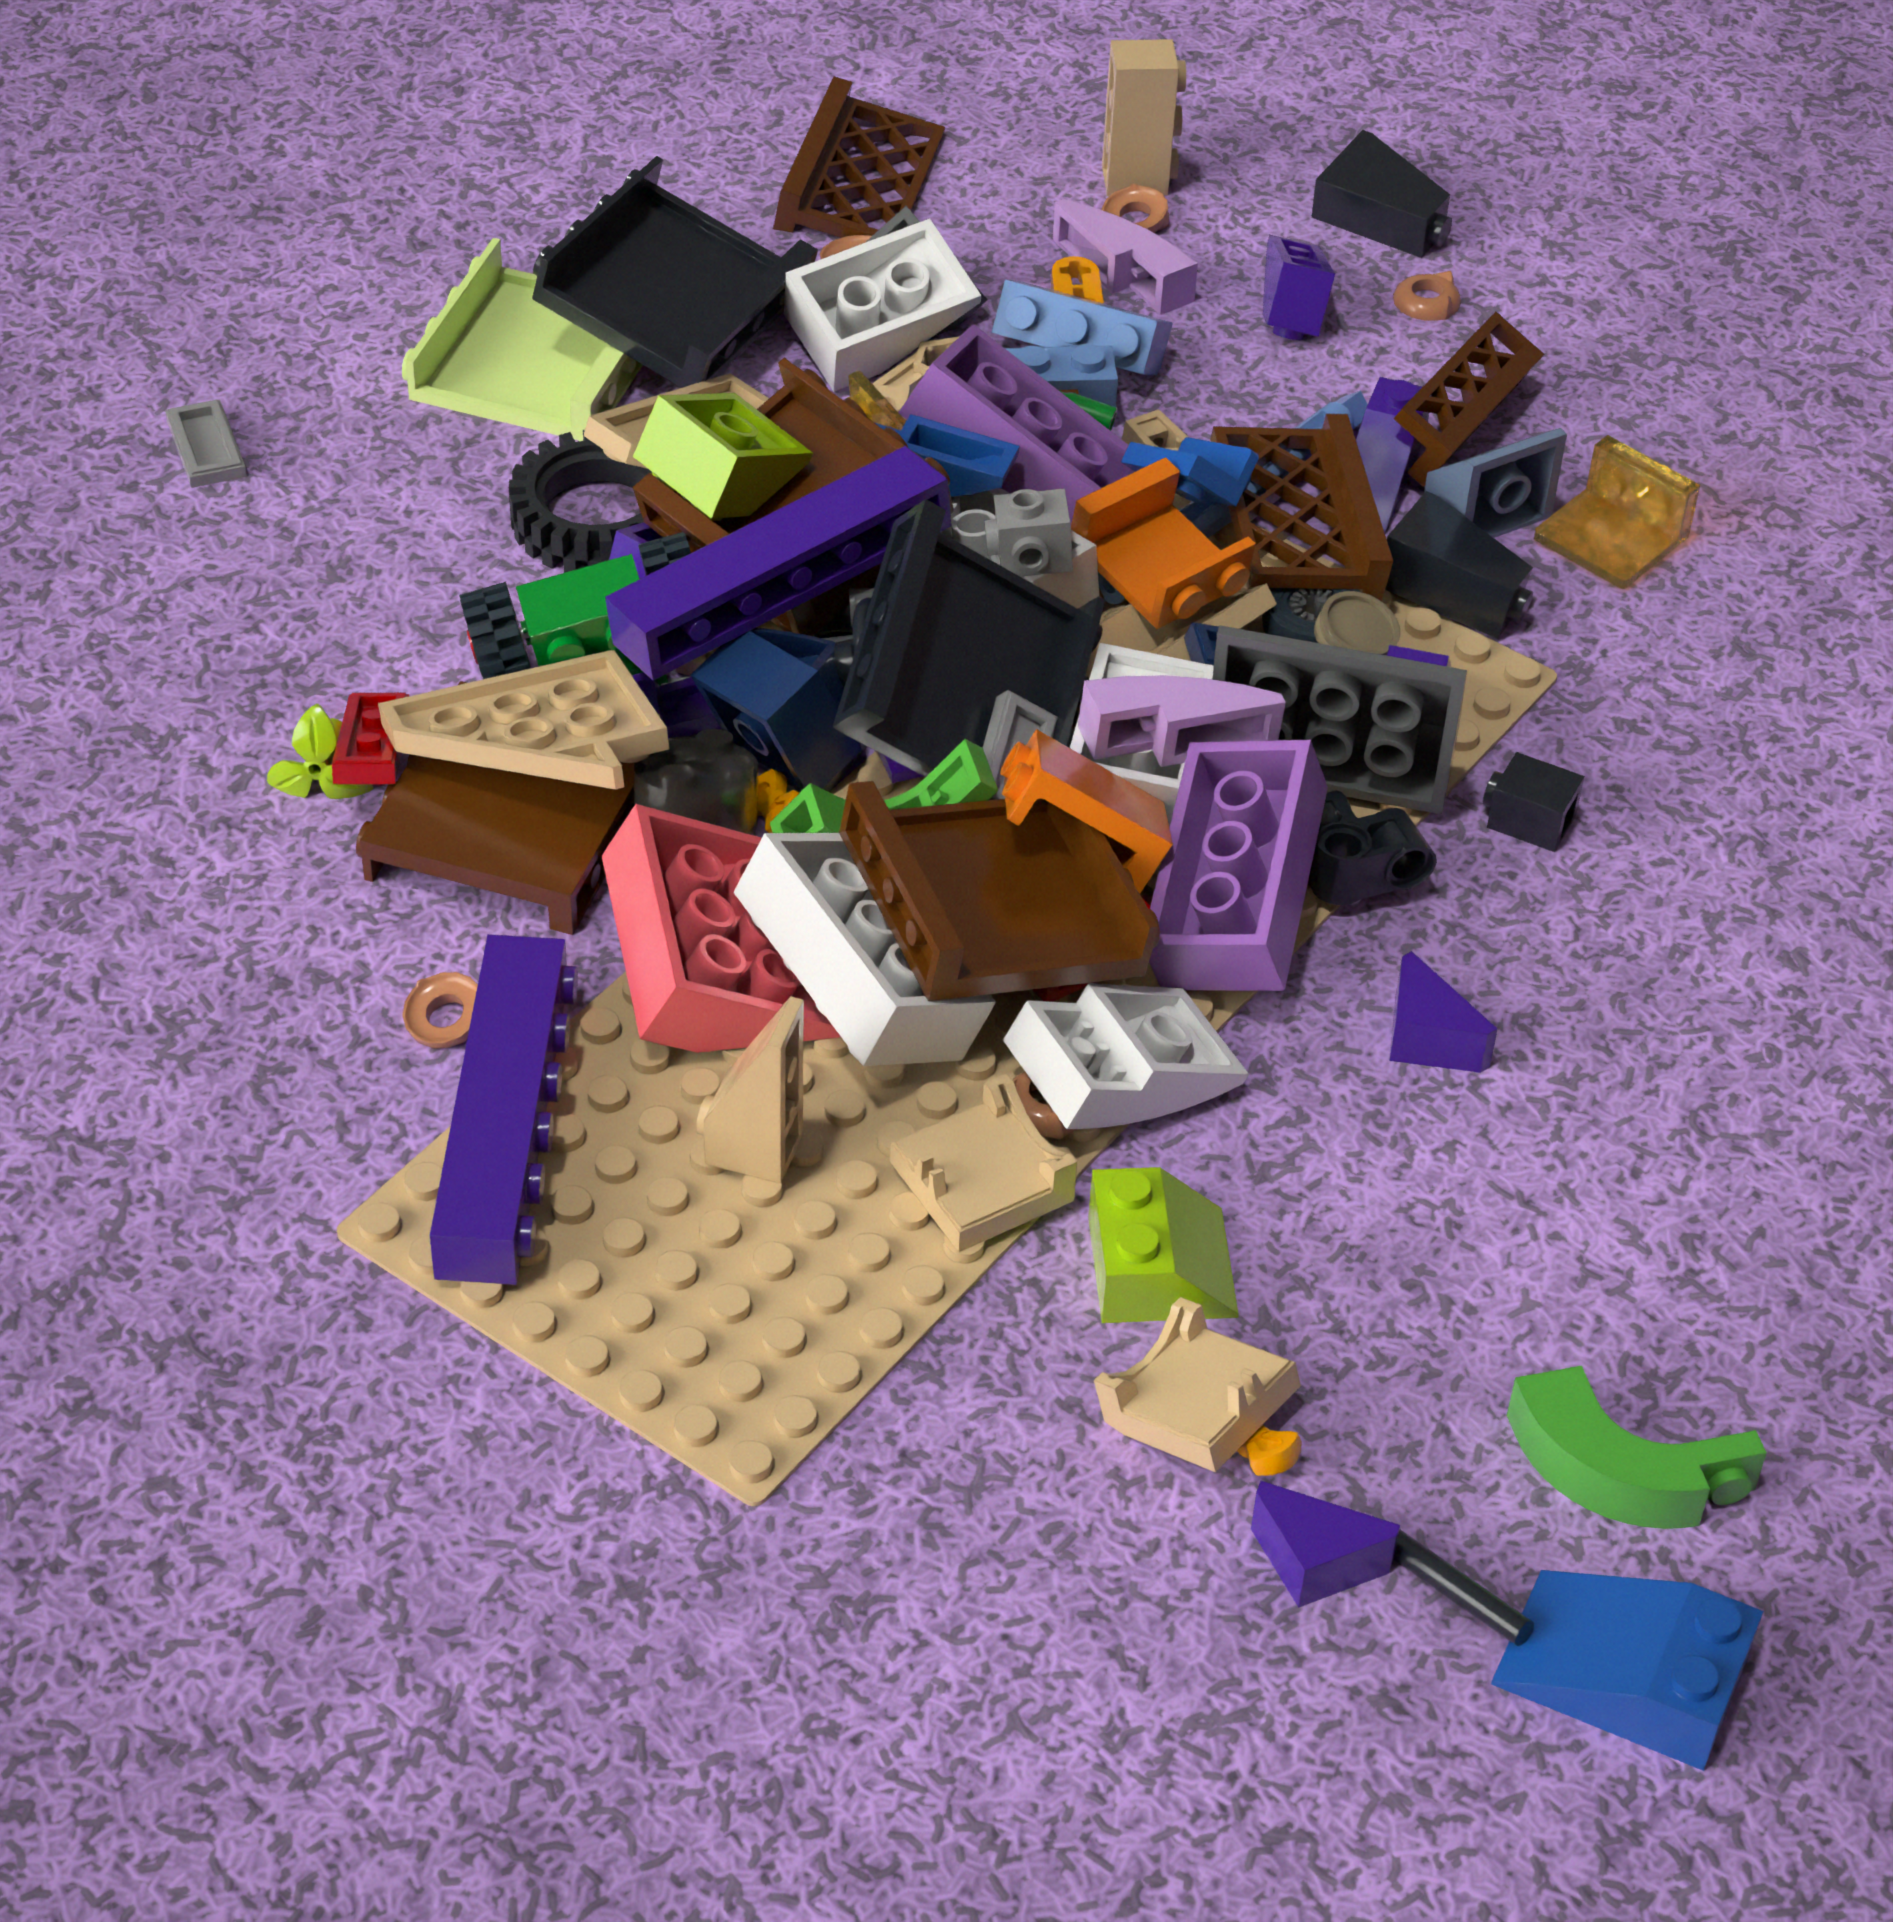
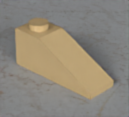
M790 996L727 1071L715 1097L707 1095L704 1098L697 1118L696 1131L697 1134L704 1135L705 1164L781 1184L803 1137V999Z

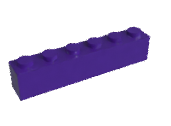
M904 446L605 596L613 645L648 677L655 680L882 563L894 521L923 500L927 499L946 510L940 532L952 527L948 479L908 447Z
M487 934L430 1230L434 1280L517 1285L521 1257H533L536 1241V1217L528 1215L530 1204L541 1205L543 1201L545 1166L537 1162L539 1152L550 1153L552 1147L553 1113L546 1112L548 1102L558 1103L560 1099L562 1065L555 1062L556 1053H567L570 1015L563 1014L564 1005H575L578 989L577 966H567L565 939Z

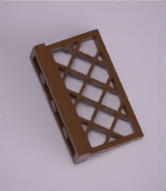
M833 76L782 186L773 230L793 233L796 225L799 224L840 238L853 235L873 236L878 229L869 227L866 224L867 222L882 218L887 223L905 206L912 211L943 138L945 127L850 97L853 82ZM854 117L874 123L877 127L862 130L855 122ZM913 135L930 139L928 142L910 145L904 136ZM888 140L895 149L880 152L873 143ZM858 146L864 155L849 158L843 149ZM907 161L915 170L898 174L892 165ZM876 168L882 177L867 180L860 171ZM845 175L852 184L836 187L830 178ZM894 189L903 198L886 203L879 193ZM863 197L870 206L854 209L848 200ZM833 204L839 213L831 215L813 208Z
M1326 414L1322 429L1213 426L1211 442L1245 447L1259 455V459L1251 474V481L1267 489L1261 496L1246 489L1236 506L1228 505L1237 541L1249 536L1256 543L1249 568V586L1257 587L1267 583L1269 588L1358 589L1361 593L1373 596L1382 602L1393 558L1348 414ZM1286 449H1310L1312 456L1303 461L1287 452ZM1271 461L1290 473L1282 479L1263 467ZM1304 480L1323 492L1315 498L1296 487V485ZM1282 498L1301 510L1291 515L1273 503ZM1260 516L1278 528L1272 533H1268L1250 521ZM1315 517L1334 529L1326 535L1306 522ZM1293 535L1312 547L1303 553L1285 543L1284 540ZM1270 553L1289 565L1287 567H1262L1261 558ZM1326 554L1345 565V568H1328L1316 560Z

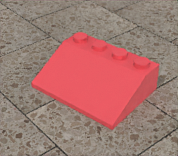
M635 804L602 854V860L640 1039L696 1053L747 1048L790 996L804 1000L803 1041L841 1037L827 1017L818 1010L815 1001L795 974L786 967L783 958L762 930L754 924L751 915L733 893L762 838Z

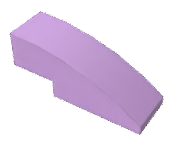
M1066 199L1055 202L1053 241L1069 256L1084 257L1093 261L1099 269L1101 284L1109 292L1114 294L1131 288L1160 315L1194 302L1198 263L1178 247L1152 231L1117 215Z
M1158 675L1121 676L1086 680L1083 686L1078 727L1094 760L1153 750L1160 766L1164 767L1185 763L1190 742L1278 740L1286 702L1280 693L1244 684L1206 678Z

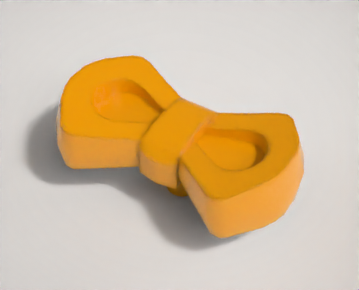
M774 769L761 774L755 779L748 790L745 808L751 814L765 818V831L767 833H773L770 822L800 793L794 790L786 793L787 777L782 772Z
M1263 1424L1237 1452L1241 1456L1248 1458L1250 1467L1255 1475H1276L1291 1469L1296 1464L1301 1453L1302 1441L1297 1432L1271 1431Z

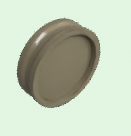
M1343 591L1332 595L1325 602L1315 621L1314 634L1317 642L1320 644L1387 656L1389 645L1396 646L1399 641L1400 626L1394 613L1380 600L1361 592Z

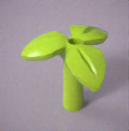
M317 703L311 706L300 718L292 737V746L305 762L282 759L273 765L267 774L269 785L286 794L305 798L310 791L313 779L319 780L321 789L330 799L351 798L373 790V784H333L332 761L342 722L338 719L330 718L323 707Z

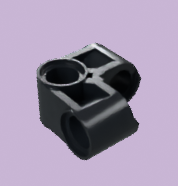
M1341 791L1327 792L1308 879L1313 893L1320 900L1334 905H1349L1376 895L1396 890H1409L1419 886L1429 878L1437 863L1436 854L1404 810L1389 808L1373 815L1357 818L1346 796Z

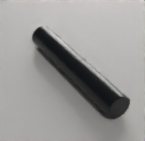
M1401 1529L1399 1530L1394 1560L1516 1646L1522 1645L1530 1637L1534 1628V1622L1407 1533Z

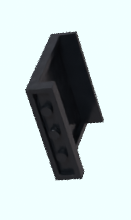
M656 156L640 171L637 169L632 170L620 189L612 196L609 194L604 195L597 203L594 211L583 221L576 220L569 227L565 237L554 247L548 245L541 251L533 267V274L537 278L532 299L683 388L716 378L784 312L786 272L815 262L818 249L800 239L782 257L776 255L658 186L657 183L663 159Z
M927 499L923 500L894 521L832 728L926 777L964 739L983 748L996 698L1009 690L1057 716L1058 720L1053 739L1070 748L1075 728L1072 726L1078 703L1082 700L1084 681L1089 680L1086 671L1090 656L1097 647L1103 632L1102 625L1099 623L1106 600L1097 596L1077 609L940 532L946 510Z

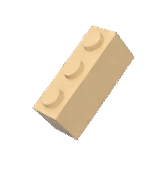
M1173 39L1111 40L1102 155V171L1107 196H1110L1115 191L1129 187L1131 184L1152 187L1163 195H1168L1169 179L1178 178L1177 148H1172L1173 136H1181L1182 107L1181 104H1176L1177 92H1185L1186 63L1185 60H1177Z

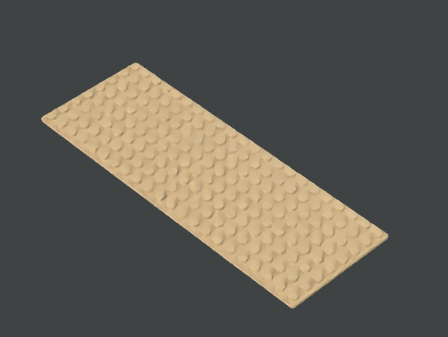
M1175 494L1173 505L1180 511L1192 501ZM1232 521L1208 538L1220 550L1238 542ZM1260 527L1261 529L1267 531L1268 533H1272V532H1270V531H1268V530H1266V529ZM1287 539L1284 540L1285 543L1303 553L1307 551V549ZM1270 553L1261 558L1262 567H1287L1289 565ZM1323 557L1316 560L1328 568H1344ZM1247 581L1237 593L1254 587H1250ZM1099 589V597L1105 600L1104 596L1102 595ZM1385 590L1382 602L1394 613L1400 626V638L1396 646L1447 655L1450 658L1452 668L1467 670L1460 725L1446 792L1447 796L1556 683L1557 673L1553 669L1431 609ZM1105 601L1103 612L1116 604ZM1262 615L1240 629L1265 633ZM1074 717L1072 724L1074 728L1076 727L1078 720L1076 717ZM875 751L829 792L846 799L849 783L874 781L883 800H886L912 789L925 776L892 783L878 752ZM1346 797L1357 818L1373 815L1389 808H1399L1409 815L1417 827L1430 814V812ZM1161 863L1140 893V896L1150 906ZM1309 883L1306 888L1293 954L1341 906L1320 900L1313 893ZM1150 963L1148 964L1145 976L1094 983L1160 987ZM625 971L570 1020L567 1053H556L555 1062L562 1065L560 1099L558 1103L548 1102L546 1112L553 1113L552 1147L550 1153L539 1152L537 1162L545 1166L543 1201L541 1205L530 1204L528 1215L536 1217L535 1249L532 1258L521 1257L517 1285L434 1280L430 1230L450 1127L346 1217L337 1227L338 1239L749 1506L762 1505L1041 1217L1039 1216L958 1252L891 1164L890 1142L983 1103L984 1082L1005 1073L1013 1080V1078L1023 1073L1025 1070L1003 1039L1026 1001L1043 1000L1032 989L990 994L996 1003L962 1061L862 1066L859 1060L850 1053L848 1045L842 1037L803 1041V1137L781 1184L705 1164L704 1135L697 1134L696 1131L697 1118L704 1098L707 1095L715 1097L727 1071L747 1048L696 1053L641 1040ZM1085 988L1054 1002L1076 1003ZM1185 990L1217 1033L1258 992ZM1038 1089L1030 1093L1031 1097L1037 1102L1049 1105ZM1129 1124L1077 1129L1065 1135L1062 1139L1043 1138L1055 1149L1073 1155L1077 1160V1179Z

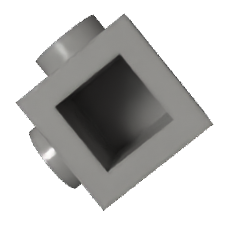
M1065 488L1044 491L1023 489L1012 494L994 495L995 519L984 520L988 556L999 555L1000 565L1020 577L1073 571L1071 527Z

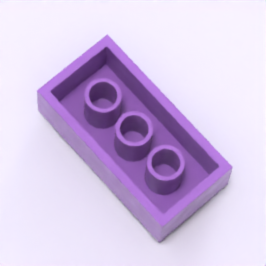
M974 324L930 365L898 412L906 420L910 414L1019 445V455L1001 489L1012 494L1023 489L1044 491L1065 488L1070 527L1076 500L1135 472L1121 463L1129 446Z
M1311 740L1189 743L1169 827L1173 845L1161 861L1150 906L1159 922L1160 938L1158 945L1152 950L1149 963L1160 987L1183 988L1184 990L1285 991L1328 789Z

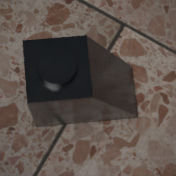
M1362 130L1316 178L1311 218L1422 258L1433 245L1441 247L1447 240L1452 226V218L1447 216L1450 194L1371 132Z
M1426 491L1387 536L1393 564L1385 590L1497 639L1511 620L1518 624L1522 621L1533 597V591L1526 589L1533 567L1437 495Z

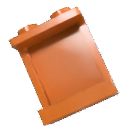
M1038 729L1035 730L1026 745L1021 742L1016 743L1003 763L1000 775L1005 777L1002 795L1005 796L1007 820L1019 826L1035 801L1040 798L1045 799L1111 837V848L1123 868H1127L1130 871L1134 886L1139 894L1142 892L1173 845L1163 801Z

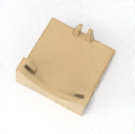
M1007 1073L984 1082L983 1103L890 1142L891 1164L958 1252L1074 1201L1077 1160L1071 1153L1055 1149L1040 1135L1027 1115L1015 1084Z
M1182 1297L1172 1304L1159 1339L1143 1360L1124 1372L1109 1374L1102 1372L1094 1379L1104 1422L1125 1436L1213 1472H1216L1301 1386L1296 1362L1207 1329L1202 1305Z

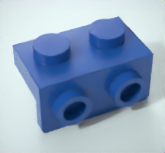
M1186 437L1183 439L1178 451L1130 442L1121 463L1136 472L1166 457L1180 470L1175 494L1195 503H1202L1203 500L1236 506L1242 493L1247 489L1251 481V474L1259 459V455L1248 448Z

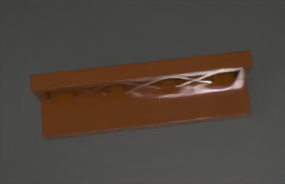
M1496 311L1393 418L1427 448L1407 471L1423 487L1426 485L1427 472L1443 467L1544 356L1541 350ZM1490 334L1514 354L1495 351ZM1468 362L1483 365L1487 378L1472 375ZM1445 387L1460 389L1464 403L1449 400ZM1416 411L1437 414L1442 432L1440 433Z

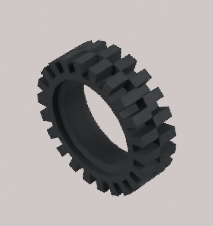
M571 432L559 435L560 447L558 448L547 439L538 444L539 455L531 450L526 452L522 456V465L516 464L514 466L512 479H509L508 487L511 528L514 530L517 543L519 545L525 544V553L533 559L542 554V564L553 569L562 559L564 573L579 569L580 564L590 566L608 561L616 530L643 523L644 520L640 513L627 520L611 524L588 525L575 523L557 517L549 510L547 506L552 498L562 490L573 485L591 481L620 483L632 488L648 473H652L648 468L628 465L609 458L604 454L601 447L584 436L583 441L575 442Z

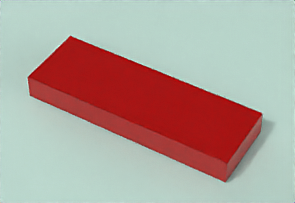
M406 692L349 694L332 761L333 784H396L402 753L395 751L382 726L378 703L409 697V694H406Z

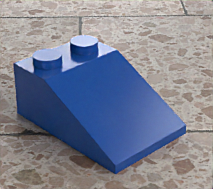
M1541 1570L1522 1612L1523 1615L1534 1622L1533 1631L1530 1637L1520 1646H1516L1509 1641L1491 1685L1704 1771L1749 1658L1764 1611L1694 1583Z

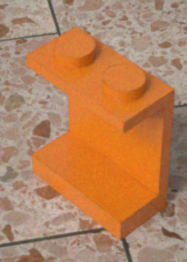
M1166 457L1076 500L1071 523L1072 531L1096 544L1098 572L1156 629L1179 618H1189L1200 607L1222 596L1228 597L1237 593L1249 579V568L1256 543L1248 536L1220 550L1173 505L1180 470Z

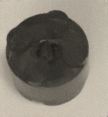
M706 729L700 731L696 738L668 740L669 750L652 753L646 759L634 762V806L639 804L757 836L758 762L751 752L733 744V735L730 732L721 729Z

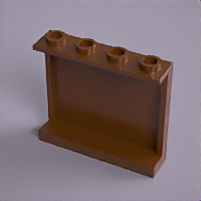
M784 357L778 362L784 386L757 410L813 452L809 464L750 516L727 517L721 521H712L693 507L691 502L676 490L670 489L650 473L632 488L644 523L662 537L684 532L690 551L693 553L904 446H908L895 430L889 427L883 430L868 419L864 410L854 400L850 398L842 400L828 390L824 381L814 371L810 369L802 371ZM931 457L923 459L946 477L948 485H950L949 475L936 460ZM949 490L950 512L952 514L954 508ZM882 563L770 621L783 631L814 636L850 604L849 588H868L877 580Z
M460 681L458 685L465 684L467 682ZM664 751L652 753L646 759L639 762H620L622 765L624 787L619 789L409 754L407 766L398 781H396V784H388L384 792L382 806L372 822L366 821L359 831L356 842V854L362 858L364 880L373 882L384 863L548 906L549 928L573 935L606 877L602 854L635 804L646 806L665 772Z
M874 781L849 783L839 834L928 1001L1146 975L1152 950L1158 945L1160 938L1159 922L1156 914L1151 909H1148L1134 886L1130 871L1127 868H1123L1111 848L1106 834L1042 798L1035 801L1022 823L1017 826L1007 820L1005 799L889 810Z

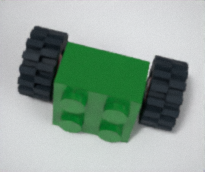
M684 532L638 544L646 576L691 554ZM632 554L516 586L525 619L520 621L521 628L519 627L506 582L460 594V602L468 628L467 635L475 662L479 665L483 679L531 669L523 639H526L527 646L532 645L539 667L615 650L631 675L642 673L643 671L613 645L605 596L639 580ZM666 674L657 678L659 686L663 683H668Z

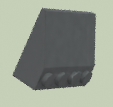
M1219 625L1212 680L1244 684L1282 694L1286 703L1278 740H1311L1328 786L1327 792L1338 790L1346 797L1442 814L1460 725L1467 670Z

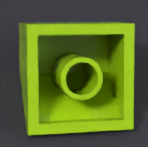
M736 393L658 395L633 457L652 471L651 474L670 489L676 490L710 520L721 521L727 517L750 516L809 464L813 452Z
M1161 1167L1093 1169L1088 1220L1101 1322L1167 1321L1172 1304L1180 1297L1202 1305L1205 1319L1238 1318L1239 1313L1222 1208Z

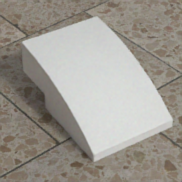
M1088 983L1076 1003L1026 1001L1003 1039L1066 1129H1092L1126 1125L1161 1117L1213 1099L1242 1085L1249 1076V1073L1183 988Z

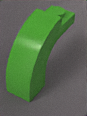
M964 739L919 784L901 795L884 801L889 810L988 801L999 790L983 748ZM809 783L770 822L772 832L839 833L846 799Z
M1582 1365L1515 1377L1506 1415L1522 1451L1533 1467L1556 1490L1594 1513L1622 1523L1641 1527L1674 1529L1699 1526L1707 1499H1712L1718 1505H1728L1743 1499L1750 1491H1755L1767 1454L1756 1430L1682 1444L1653 1442L1633 1435L1617 1425L1604 1412L1596 1399Z

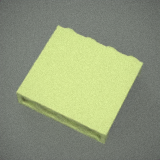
M492 238L480 257H474L469 271L458 287L454 286L451 289L447 303L438 316L432 317L429 320L425 334L415 348H410L406 352L402 364V377L408 383L409 400L558 436L571 432L575 440L583 441V430L586 428L589 416L616 408L643 364L534 301L532 296L537 276L532 273L502 267L501 239Z

